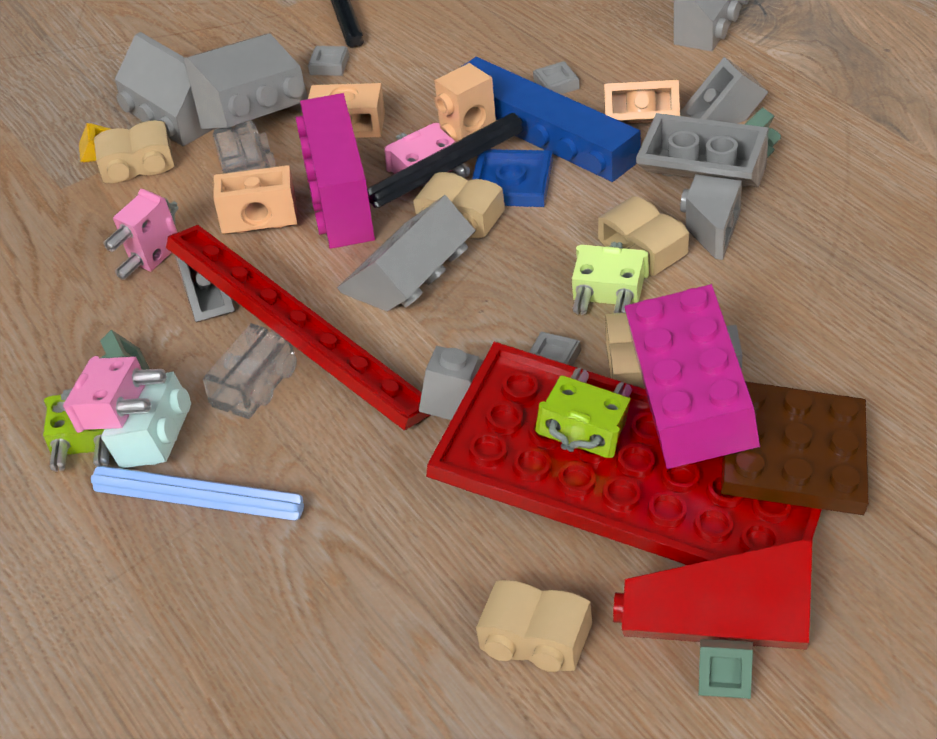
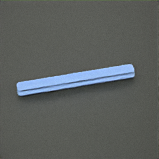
M107 466L96 467L94 474L91 475L93 490L100 493L292 521L299 520L304 510L303 496L297 493Z

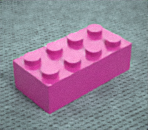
M344 93L301 100L302 115L295 118L319 235L327 234L330 249L375 241L366 179Z
M712 284L625 305L633 347L666 468H674L760 447L754 407Z

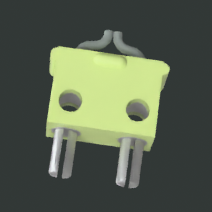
M612 242L609 247L577 246V261L572 276L573 300H575L573 312L579 315L581 308V315H584L587 312L589 302L615 304L613 313H621V310L622 313H626L624 306L639 302L644 278L649 276L648 252L645 250L625 249L622 247L623 244L621 242Z

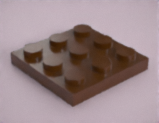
M745 381L754 407L760 447L723 456L721 494L864 516L869 504L866 399Z

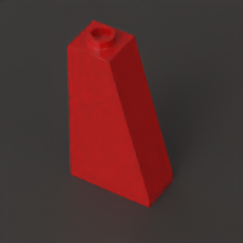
M799 540L627 578L624 583V593L615 592L613 622L622 623L621 630L624 637L700 642L701 639L753 642V646L807 650L810 632L813 540Z

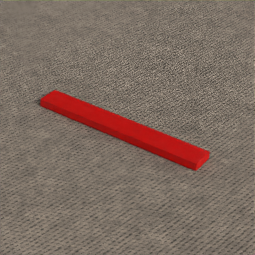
M195 225L168 236L166 248L401 429L405 431L431 416L430 414L419 412L422 392L201 226Z

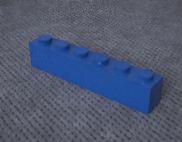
M475 57L466 63H471L492 77L496 120L510 113H515L518 118H521L523 130L516 137L543 150L552 151V154L611 182H614L637 164L636 157L641 148V130L479 57Z

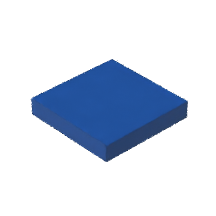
M489 149L478 155L472 180H487L502 187L505 206L544 207L553 163L552 151Z

